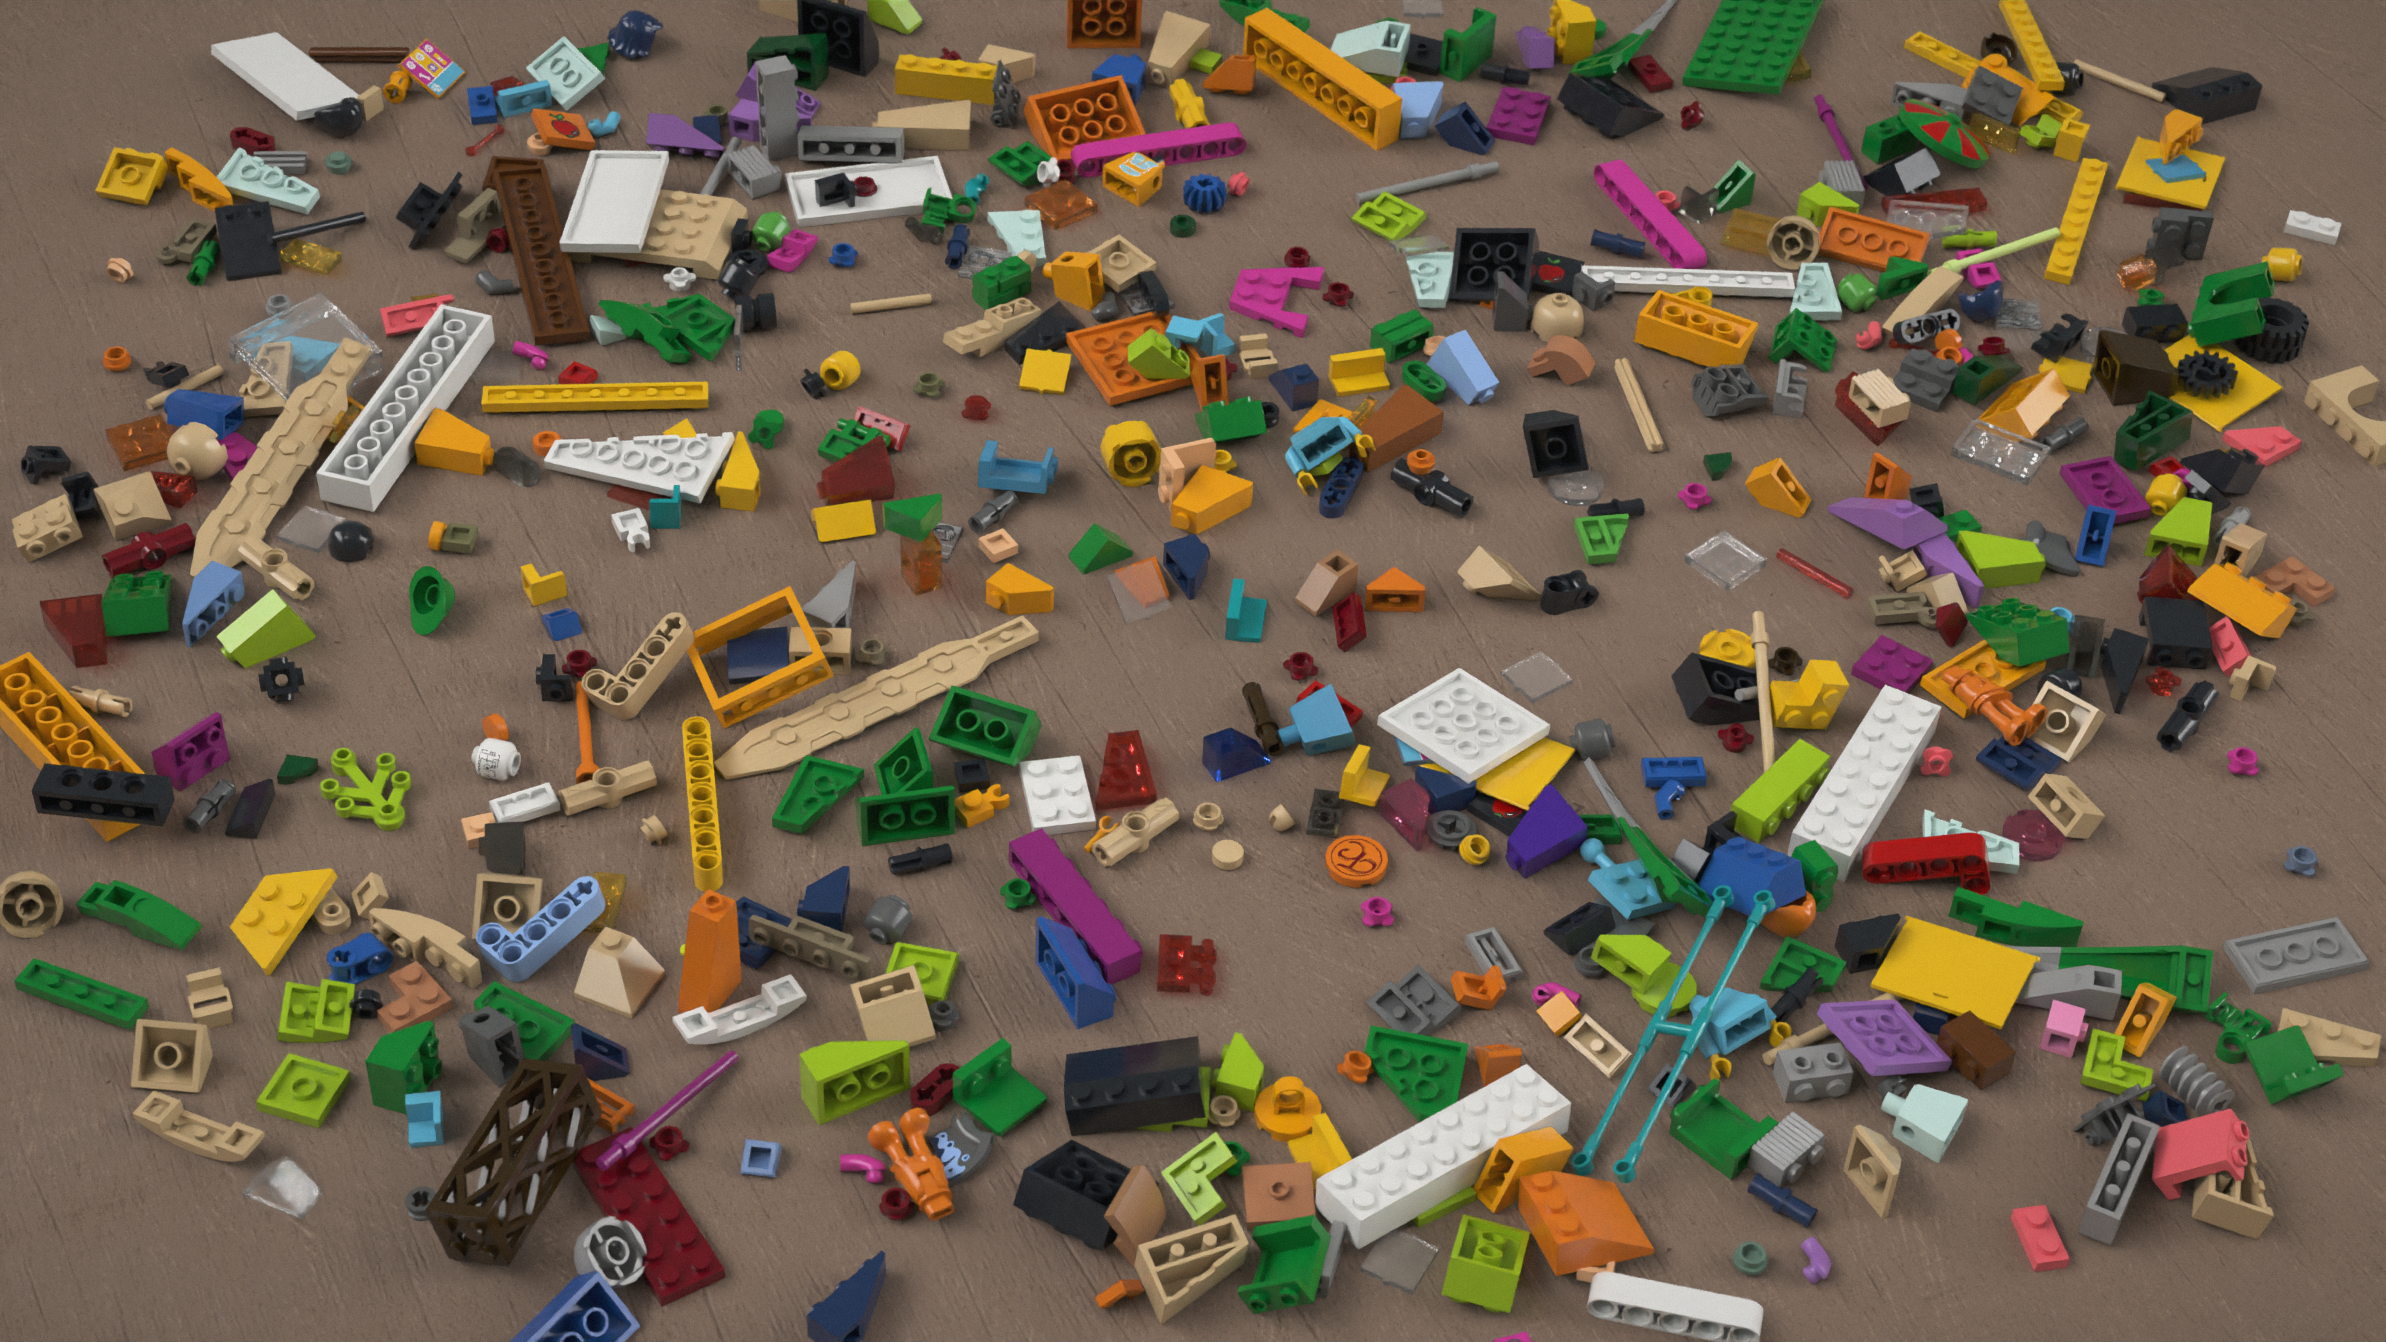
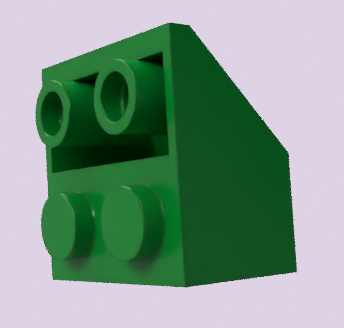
M1252 396L1235 399V401L1228 402L1229 405H1226L1225 401L1209 403L1207 406L1202 407L1201 412L1195 414V420L1204 439L1213 438L1215 443L1256 437L1267 433L1261 400L1252 401Z
M425 1021L380 1037L365 1061L374 1106L407 1115L405 1094L427 1092V1088L432 1080L439 1077L442 1061L439 1059V1039L436 1038L434 1022Z

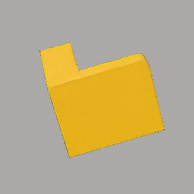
M2066 118L2059 130L2053 156L2077 162L2091 125Z
M532 563L520 567L523 589L533 606L567 596L566 580L562 571L540 577Z

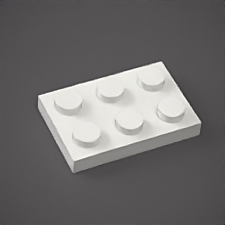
M1080 755L1019 763V773L1033 832L1041 828L1047 835L1096 830V819Z

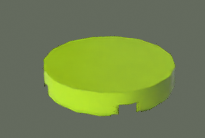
M1668 962L1665 973L1643 995L1631 987V995L1633 999L1636 998L1639 1002V1007L1654 1015L1660 1002L1665 1000L1681 966ZM1689 972L1671 1004L1672 1009L1668 1017L1677 1016L1678 1012L1684 1010L1685 1013L1690 1009V1002L1696 996L1697 984Z

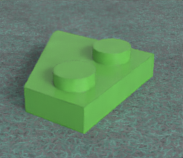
M1628 513L1575 518L1574 529L1587 564L1616 562L1628 525Z

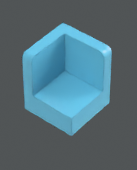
M1222 313L1199 320L1205 322L1204 343L1199 348L1208 357L1221 354L1227 356L1235 353V343L1224 333L1225 316Z
M1173 316L1165 331V336L1177 349L1181 343L1201 347L1204 343L1205 322Z
M440 1091L405 1094L409 1146L414 1148L444 1145V1113Z

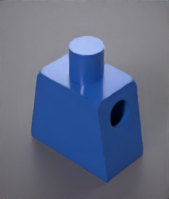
M1118 54L1112 55L1092 72V82L1122 75L1132 102L1136 105L1146 82V64L1136 54L1131 55L1129 58Z

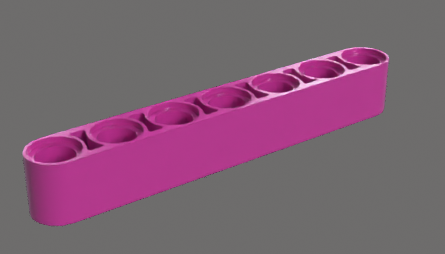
M1228 122L1083 143L1073 148L1071 159L1080 176L1094 177L1103 175V165L1132 152H1139L1149 159L1158 155L1164 160L1165 166L1236 156L1246 149L1247 143L1237 124Z
M1617 159L1598 164L1594 167V178L1598 186L1674 269H1700L1706 266L1707 257L1703 247L1623 160Z

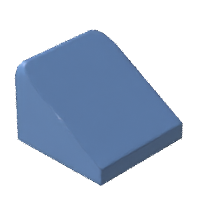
M746 1139L740 1173L775 1178L782 1145L780 1143Z

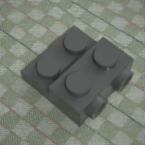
M2160 207L2158 217H2154L2152 221L2153 237L2148 238L2146 244V254H2150L2151 262L2177 264L2178 258L2202 260L2214 220L2213 212Z
M1912 348L1901 362L1900 371L1893 381L1902 393H1906L1909 396L1911 403L1938 412L1953 392L1958 367L1960 366L1952 359L1942 360L1934 357L1928 350L1923 349L1919 351Z

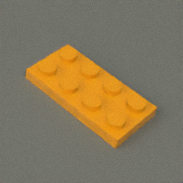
M1984 639L1924 675L1920 686L1962 718H1966L1972 713L1949 690L1950 685L1942 680V676L1947 670L1955 665H1958L1963 670L1971 669L1973 675L1978 673L1991 682L2004 687L2006 691H2010L2043 671L2046 660L2020 667L2002 660Z

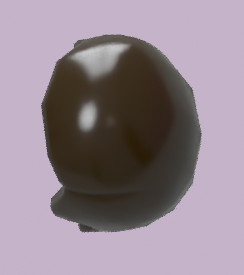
M1993 32L1988 37L1984 36L1980 55L1984 59L1988 55L1999 54L2007 59V65H2010L2017 57V47L2011 38Z

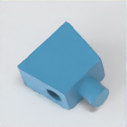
M1332 684L1325 686L1291 706L1289 711L1293 724L1277 730L1284 747L1301 741L1306 755L1309 756L1355 745L1352 729Z

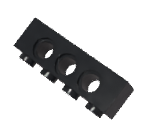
M44 763L31 790L37 813L162 827L175 800L171 779L167 776Z

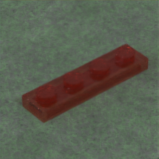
M1979 187L1884 196L1881 201V206L1889 220L1986 211L1988 201Z

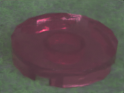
M2025 809L2018 811L2012 817L2009 815L2001 831L2002 837L2019 843V857L2029 861L2053 859L2061 852L2065 841V835L2043 812L2038 810Z

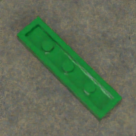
M33 958L14 980L17 990L127 1030H131L137 1023V1019H140L149 1008L147 998Z

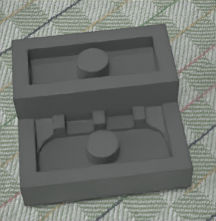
M1419 964L1396 985L1390 980L1367 1001V1004L1393 1030L1429 1036L1443 1027L1462 1011L1460 1005Z

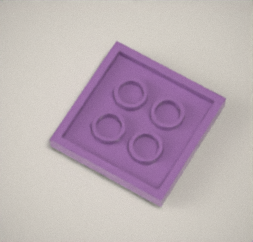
M1896 999L1821 1003L1817 1015L1826 1024L1827 1028L1840 1039L1845 1048L1864 1066V1069L1872 1076L1948 1071L1952 1063L1950 1057Z

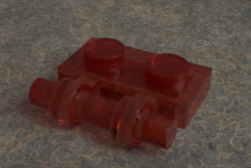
M1160 934L1157 991L1190 993V983H1197L1200 986V993L1202 995H1211L1213 986L1216 984V972L1213 970V966L1217 961V950L1214 948V941L1204 939L1201 942V946L1192 945V936ZM1191 961H1198L1201 966L1191 967Z

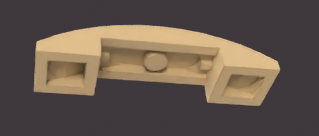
M155 1090L132 1113L135 1120L170 1143L203 1157L220 1161L235 1162L245 1160L265 1137L263 1131L237 1121L229 1127L186 1111L181 1100Z

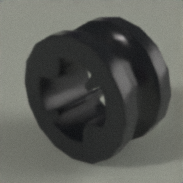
M1262 402L1266 428L1275 427L1279 422V407L1272 402Z

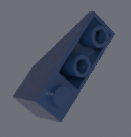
M880 1251L872 1259L864 1261L853 1276L847 1281H841L831 1295L824 1301L816 1303L807 1314L809 1338L815 1342H860L864 1339L886 1277L885 1252Z

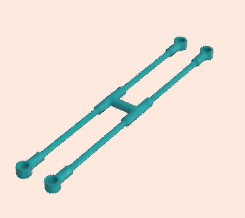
M1721 885L1714 889L1712 893L1714 902L1706 915V922L1665 1000L1660 1002L1638 1043L1639 1049L1594 1134L1589 1136L1582 1151L1576 1153L1571 1158V1165L1577 1175L1586 1176L1593 1171L1594 1164L1592 1159L1602 1142L1601 1137L1645 1053L1650 1051L1658 1034L1686 1037L1679 1051L1680 1056L1636 1141L1631 1143L1624 1158L1618 1160L1613 1165L1614 1174L1620 1183H1629L1636 1177L1634 1167L1644 1149L1643 1144L1687 1059L1691 1058L1714 1014L1713 1008L1754 929L1759 927L1765 913L1773 910L1775 907L1773 895L1769 890H1761L1754 895L1755 906L1747 920V927L1706 1006L1701 1008L1694 1024L1668 1022L1666 1019L1672 1009L1671 1004L1713 924L1718 922L1724 908L1732 905L1735 900L1729 886Z

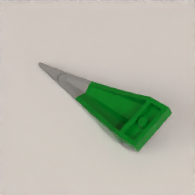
M1667 0L1654 14L1629 34L1607 48L1578 61L1569 73L1611 79L1628 63L1677 0Z
M1590 757L1583 762L1662 903H1681L1692 915L1696 916L1699 914L1706 918L1713 904L1707 891L1688 877L1653 843L1617 799Z
M2183 945L2135 947L2005 946L2041 958L2040 962L2035 963L2030 974L2084 965L2121 970V999L2131 1001L2138 985L2148 982L2177 997L2171 1011L2203 1016L2208 1012L2213 950Z

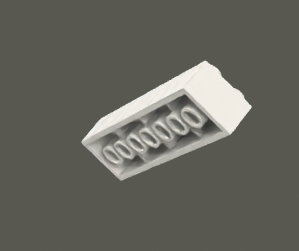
M1885 685L1794 828L1787 855L1791 857L1797 846L1815 839L1838 865L1837 880L1845 882L1861 856L1863 847L1872 838L1935 734L1941 706Z
M1525 1064L1318 1178L1315 1208L1331 1224L1333 1220L1345 1223V1237L1359 1250L1465 1188L1474 1185L1498 1139L1547 1127H1552L1560 1135L1568 1132L1571 1102L1529 1065Z

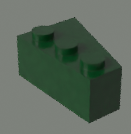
M827 33L759 37L747 51L748 73L756 61L786 55L789 62L794 64L797 69L798 79L795 80V86L816 91L829 76Z
M2149 390L2143 403H2139L2136 406V412L2133 416L2129 415L2116 432L2114 461L2136 471L2188 441L2191 434L2193 411Z

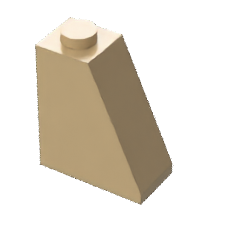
M2242 523L2238 524L2222 537L2214 563L2225 565L2226 562H2229L2242 569L2240 575L2246 578L2262 553L2267 534Z

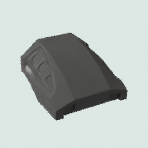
M1745 365L1707 367L1705 372L1694 374L1691 381L1693 400L1705 416H1718L1719 414L1738 412L1754 406H1761L1767 403L1769 399L1768 395L1761 391L1746 371Z

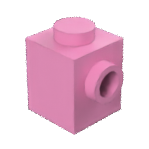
M2053 1000L2039 1049L2072 1058L2077 1041L2084 1042L2088 1023L2082 1021L2086 1009Z

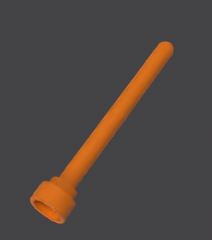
M582 681L577 682L575 686L581 764L576 770L577 784L591 780L596 770L600 769L593 759L589 697L583 689Z

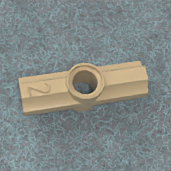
M252 536L242 541L238 549L239 558L262 574L267 586L280 588L293 599L301 601L310 596V592L315 587L314 580L289 562L287 553L284 550L272 549L259 538H253Z
M647 760L620 770L612 767L600 768L596 770L591 780L559 790L558 794L562 808L568 816L595 806L604 809L615 808L622 803L624 796L656 786L657 779L651 763Z
M1167 797L1157 800L1141 812H1129L1124 815L1122 825L1092 845V852L1096 856L1097 861L1104 867L1114 865L1130 853H1141L1149 847L1151 838L1179 820V812L1176 810L1174 803Z

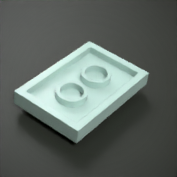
M565 36L526 67L527 71L537 82L544 80L549 82L551 96L566 111L605 80L602 73Z

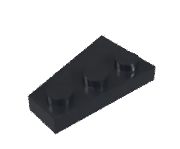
M1058 301L1006 340L1005 351L1020 365L1024 363L1027 349L1042 351L1050 349L1054 352L1068 346L1066 343V333L1085 329L1086 327Z

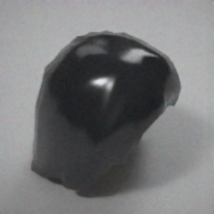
M354 97L344 98L341 100V105L316 111L313 124L315 127L341 138L351 136L362 124V104Z

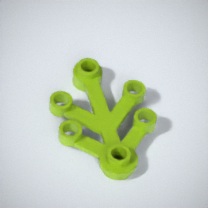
M348 748L335 750L331 756L332 771L338 776H348L357 788L339 786V782L336 779L329 778L320 783L321 796L329 800L339 798L335 802L336 814L341 818L359 817L373 819L375 824L384 831L398 829L405 819V810L401 806V802L405 792L412 785L410 774L406 771H398L392 775L393 790L388 801H386L382 793L391 772L396 769L395 756L391 753H382L376 758L378 770L371 783L358 768L354 752ZM354 800L370 802L373 807L354 805Z

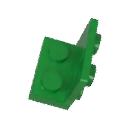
M1795 308L1775 326L1768 358L1777 364L1780 359L1790 357L1796 350L1827 373L1831 369L1837 338L1831 331L1817 324L1810 315L1804 314L1798 308Z
M2299 1025L2248 1041L2243 1045L2270 1105L2325 1087L2344 1076L2339 1063L2329 1067H2325L2323 1062L2317 1063Z
M1001 1038L953 1072V1100L999 1137L1047 1103V1096L1012 1068V1045L1004 1038Z

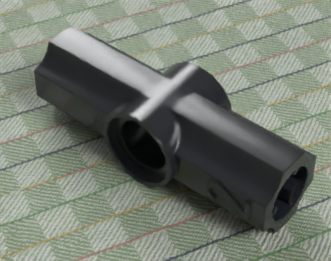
M1402 458L1396 462L1395 467L1391 471L1390 479L1413 491L1415 498L1422 505L1430 506L1436 503L1463 518L1473 504L1474 497L1451 485L1448 477L1442 471L1433 470L1431 473L1418 475L1410 471L1407 461Z
M2206 680L2200 683L2195 682L2187 695L2178 700L2175 711L2157 735L2156 740L2160 742L2163 749L2169 752L2181 750L2189 737L2197 733L2200 722L2218 699L2219 692L2214 688V684Z

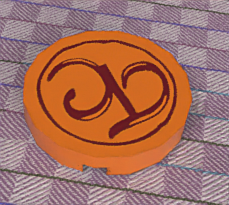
M1349 835L1336 839L1328 846L1325 854V867H1327L1330 877L1341 885L1363 888V884L1371 883V885H1374L1385 876L1388 867V857L1382 845L1372 838L1361 835Z

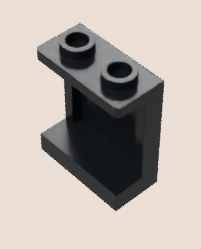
M2145 596L2139 614L2140 626H2146L2150 645L2147 658L2148 665L2206 669L2213 647L2204 602L2202 600Z

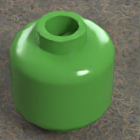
M778 212L762 214L752 229V239L756 247L764 252L769 250L775 251L780 248L783 243L782 237L790 232L787 219Z
M1861 273L1848 274L1837 286L1839 301L1852 312H1859L1862 309L1868 311L1877 301L1874 297L1877 292L1876 286Z

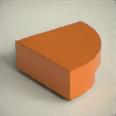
M1139 1279L1120 1280L1097 1295L1095 1299L1099 1308L1114 1307L1115 1302L1124 1296L1131 1300L1142 1294L1144 1289Z

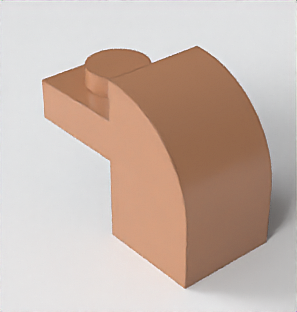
M1557 335L1550 338L1546 348H1540L1532 355V360L1527 370L1532 377L1555 369L1567 386L1589 378L1596 362L1581 342L1569 336Z

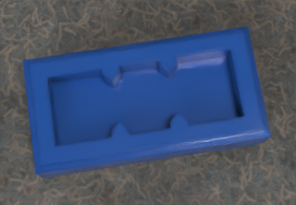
M493 87L467 88L472 125L498 122Z
M1702 757L1641 759L1640 766L1645 787H1662L1669 780H1678L1684 787L1706 786L1707 775Z

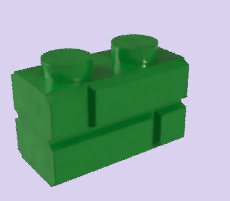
M1012 256L994 266L985 267L983 271L972 275V298L983 309L987 310L1031 292L1030 266L1018 256Z
M1415 309L1405 314H1398L1395 318L1385 323H1378L1371 329L1370 348H1383L1386 354L1385 361L1388 364L1423 349L1424 345H1426L1425 340L1433 337V323L1423 318V315Z

